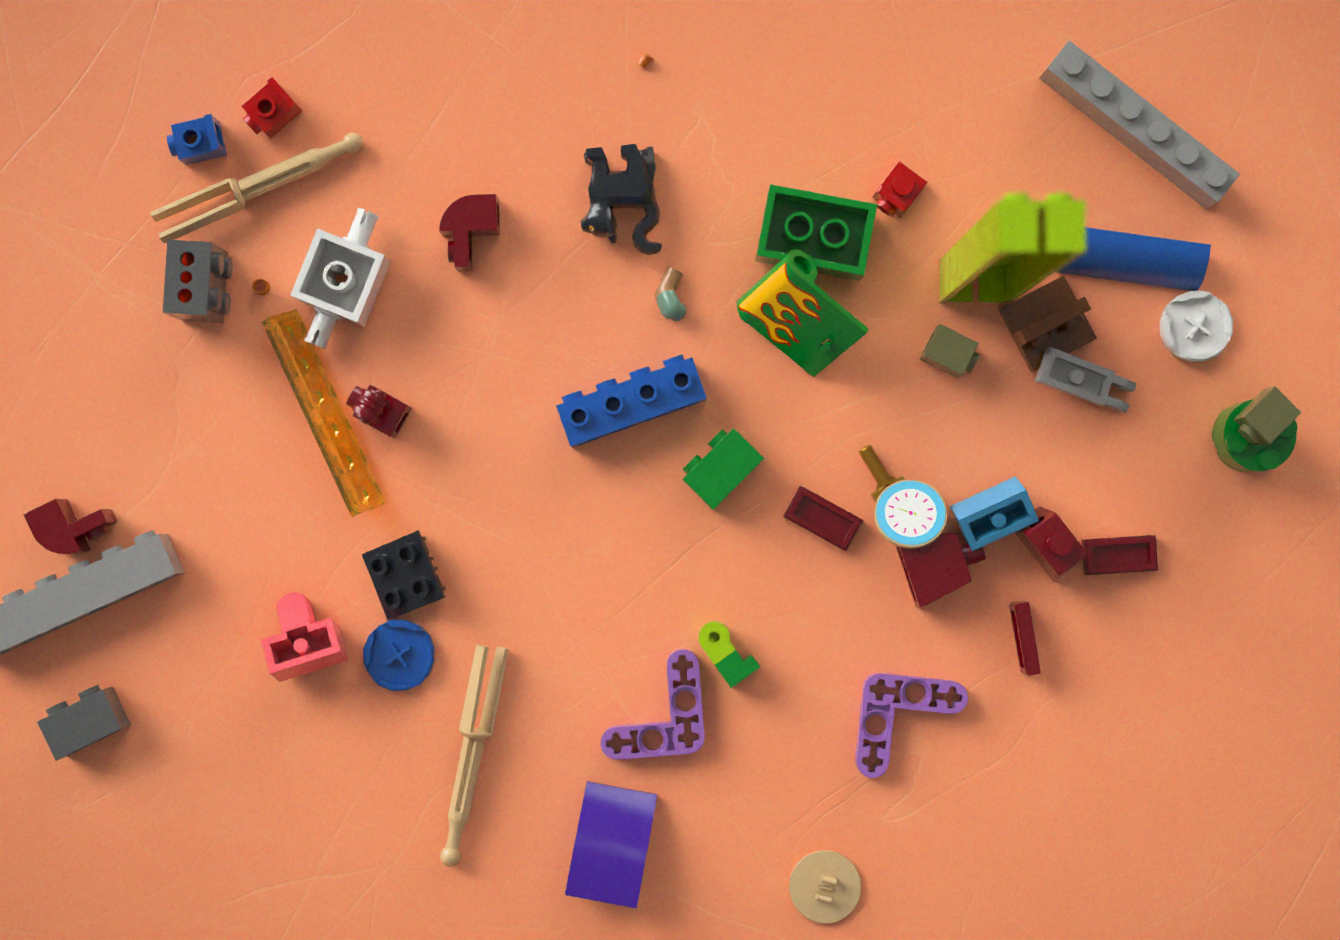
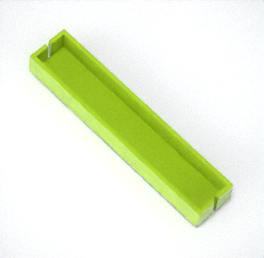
M1028 193L1004 194V200H998L939 260V302H973L972 281L978 277L979 303H1011L1086 252V200H1073V194L1070 193L1046 195V201L1030 200V194Z

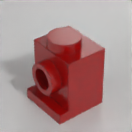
M273 77L268 79V83L241 106L247 113L242 118L257 135L263 131L270 139L302 112L299 106ZM268 103L272 104V109L269 113H261V110Z

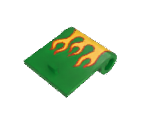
M795 249L790 251L738 299L737 310L740 318L745 323L753 327L806 372L815 377L862 338L869 328L814 284L817 277V267L814 261L805 252Z

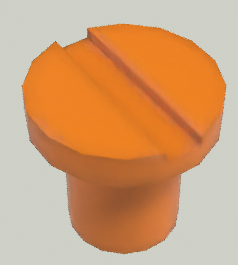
M642 51L643 56L637 64L645 68L649 61L654 59Z

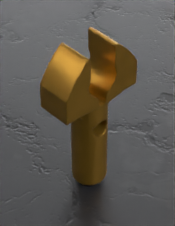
M871 445L860 449V456L877 482L876 491L871 494L876 502L881 492L886 488V485L889 486L905 479L903 476L899 478L889 476Z

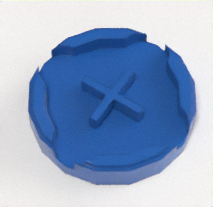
M407 619L391 620L379 625L368 636L363 648V663L369 675L379 686L391 691H406L420 685L430 675L435 663V646L430 634L421 625Z

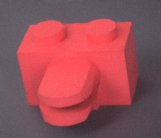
M288 593L278 601L276 610L282 633L261 639L269 673L277 681L282 682L348 661L340 627L332 618L317 622L312 603L300 593Z

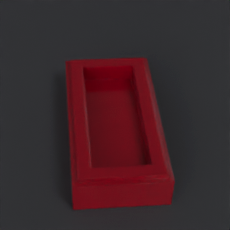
M801 485L783 515L789 521L844 551H847L863 522V519Z
M1156 535L1082 539V546L1087 552L1083 559L1084 575L1158 571Z
M1010 602L1009 608L1020 672L1028 676L1041 674L1029 602Z

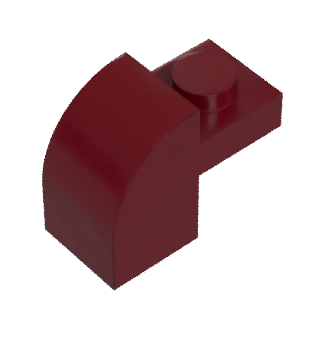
M476 194L461 197L450 204L443 213L439 232L443 237H454V241H448V261L454 262V267L458 272L473 271L472 236L500 235L499 198L496 194Z
M54 499L23 514L36 541L48 551L57 554H80L91 551L85 537L89 541L100 538L109 533L108 526L117 523L111 509H100L77 520L67 499Z

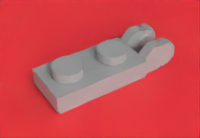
M1052 347L1046 348L1035 378V382L1092 404L1105 406L1123 413H1127L1129 404L1123 400L1107 396L1112 385L1126 392H1133L1136 387V383L1115 375V371Z

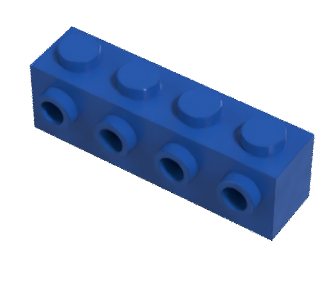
M683 354L663 361L664 368L651 372L649 366L629 373L630 380L617 384L614 378L595 385L597 391L583 396L582 390L561 397L563 403L556 405L570 447H577L706 401L707 397L693 358L685 360Z

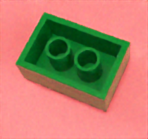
M770 184L755 261L776 265L790 251L797 249L805 252L812 258L817 267V273L860 281L865 273L877 204Z

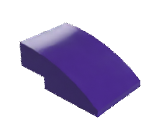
M587 781L565 895L637 909L657 794Z

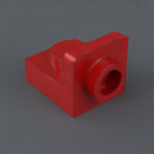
M899 161L876 190L873 198L877 200V208L890 217H893L895 214L901 218L928 182Z

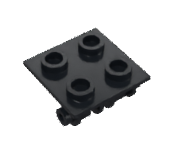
M419 530L362 554L387 620L445 598L443 591L446 588L445 586L442 587L439 576L435 572L438 570V567H433L431 561L434 560V557H429V551L425 543L426 537H421Z

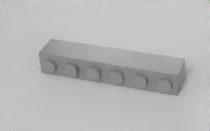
M1070 40L1039 77L1045 84L1205 209L1218 203L1240 175V173Z
M154 530L148 531L135 537L134 541L136 544L123 549L121 545L112 547L101 553L103 558L92 564H90L89 560L78 562L68 567L69 574L57 579L56 574L36 581L35 585L37 588L24 593L23 589H19L3 596L4 603L0 604V655L185 573L169 535H156Z

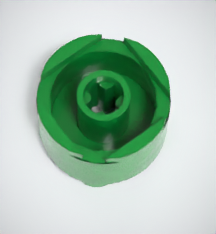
M1253 399L1231 405L1219 414L1212 428V441H1214L1219 459L1231 469L1239 472L1272 470L1283 464L1293 452L1298 429L1296 421L1294 420L1270 444L1258 445L1255 443L1253 445L1238 432L1240 426L1233 420Z

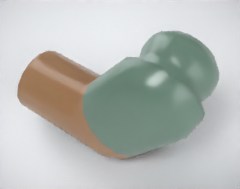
M667 267L655 292V300L661 314L665 318L679 321L686 314V306L680 303L675 291L683 273Z

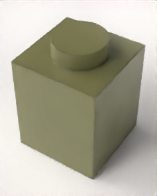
M939 324L934 328L920 360L959 378L965 371L971 373L980 355L975 352L978 342Z
M1274 386L1263 389L1233 420L1240 426L1238 432L1245 440L1253 445L1255 443L1266 445L1275 440L1302 412Z

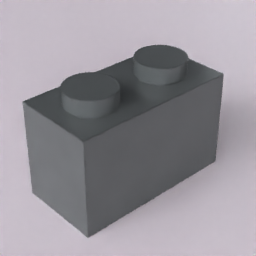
M99 685L93 686L78 694L81 699L80 701L70 706L67 701L56 704L46 710L47 717L37 721L56 761L68 757L131 725L113 687L101 690Z

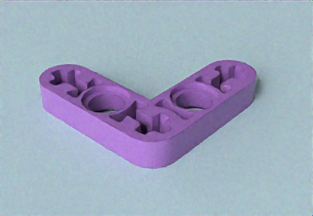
M683 648L677 649L667 659L671 721L609 727L603 733L600 744L602 751L607 757L619 760L695 753L702 747L705 734L699 662L697 656L692 651ZM679 655H686L687 661H693V667L687 668V680L694 678L695 686L682 684L673 687V680L680 681L679 669H673L672 663L678 662ZM681 691H690L695 695L696 704L691 710L682 711L676 706L675 698ZM697 714L698 721L691 720V730L693 733H698L699 738L693 740L692 746H686L684 740L678 739V735L684 734V721L676 723V716L688 718ZM651 729L659 731L663 736L662 745L654 750L646 748L642 741L644 733ZM638 730L636 742L639 751H631L633 744L622 745L620 752H614L613 746H607V740L612 739L613 733H619L621 739H632L630 731Z
M881 672L869 675L864 680L862 686L855 764L858 770L869 778H877L886 772L890 758L895 708L947 714L958 713L967 705L968 693L965 687L956 681ZM878 679H883V685L896 688L895 680H900L901 683L898 689L899 702L893 701L895 695L892 693H882L881 699H876L875 693L870 691V686L876 685ZM912 683H919L925 689L924 698L918 703H911L905 697L906 688ZM931 684H937L935 691L938 693H948L949 687H954V692L960 695L959 701H953L952 706L947 707V701L934 698L935 705H929L932 698ZM872 715H880L885 720V730L879 735H872L866 730V721ZM864 738L873 742L884 741V747L876 745L875 754L882 761L881 764H875L874 770H868V765L862 762L863 757H869L871 749L870 744L863 745Z

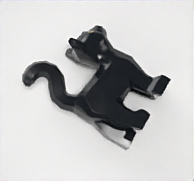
M636 144L621 145V158L627 162V169L610 172L607 157L602 147L586 149L584 159L587 165L592 166V175L588 187L590 208L587 215L581 220L582 231L591 233L595 237L609 238L611 244L616 243L617 221L613 209H643L646 215L635 226L632 240L640 253L647 255L657 254L661 251L662 244L650 242L646 237L647 233L659 223L660 215L653 185L656 173L653 146L639 150Z

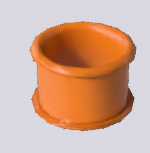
M258 278L252 283V289L258 295H266L270 290V285L266 280ZM260 281L266 283V289L263 292H257L256 285Z

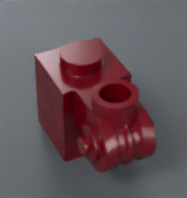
M369 385L367 390L356 386L346 402V405L355 411L352 415L353 417L392 438L397 437L412 410L411 406L373 385Z

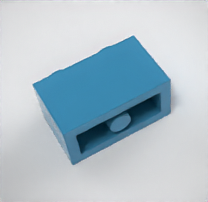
M1016 476L950 506L960 531L972 551L1039 521L1026 489Z

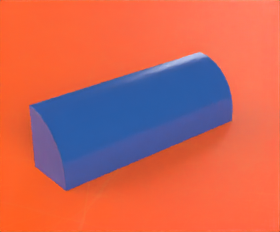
M1086 227V252L1058 270L1057 273L1197 291L1206 274L1211 245Z

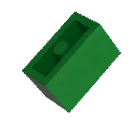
M734 428L729 433L722 429L708 443L712 450L703 459L697 454L682 469L687 474L682 480L712 510L764 459Z

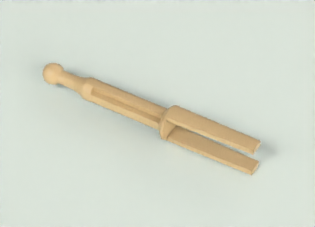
M348 133L342 141L328 147L312 148L239 181L233 178L225 179L150 212L155 222L229 191H233L236 198L158 235L165 244L167 240H174L245 209L247 201L316 172L331 160L346 153H358L363 148V139L357 133Z
M476 644L459 731L464 738L448 812L449 833L446 847L443 848L440 854V860L447 867L456 866L461 859L459 846L462 832L470 818L484 742L493 734L509 649L505 647H496L479 728H476L474 726L489 647Z

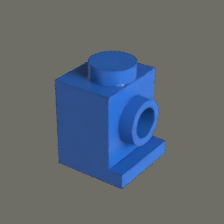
M212 114L204 115L203 118L171 125L173 134L167 135L170 153L173 157L178 156V159L185 165L227 156L220 122ZM197 134L196 142L188 144L187 137Z

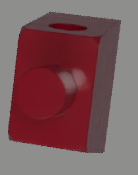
M1039 506L1035 509L1039 521L1015 533L1052 581L1055 582L1082 561L1087 552L1055 512Z
M956 533L941 534L934 542L921 548L907 549L896 546L914 604L919 608L971 582L967 566L986 560L983 547L972 551L968 543L960 546Z

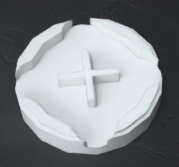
M1189 291L1175 297L1164 308L1160 318V336L1164 346L1175 357L1187 362H1203L1218 356L1224 350L1233 334V318L1228 306L1222 300L1206 291Z

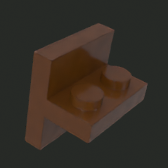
M1065 276L998 309L1031 372L1039 369L1046 348L1052 347L1065 353H1070L1097 339L1084 314L1091 310L1085 296L1079 300L1076 299Z

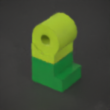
M710 621L701 628L699 643L730 688L760 668L752 654L744 660L730 642V633L723 623Z

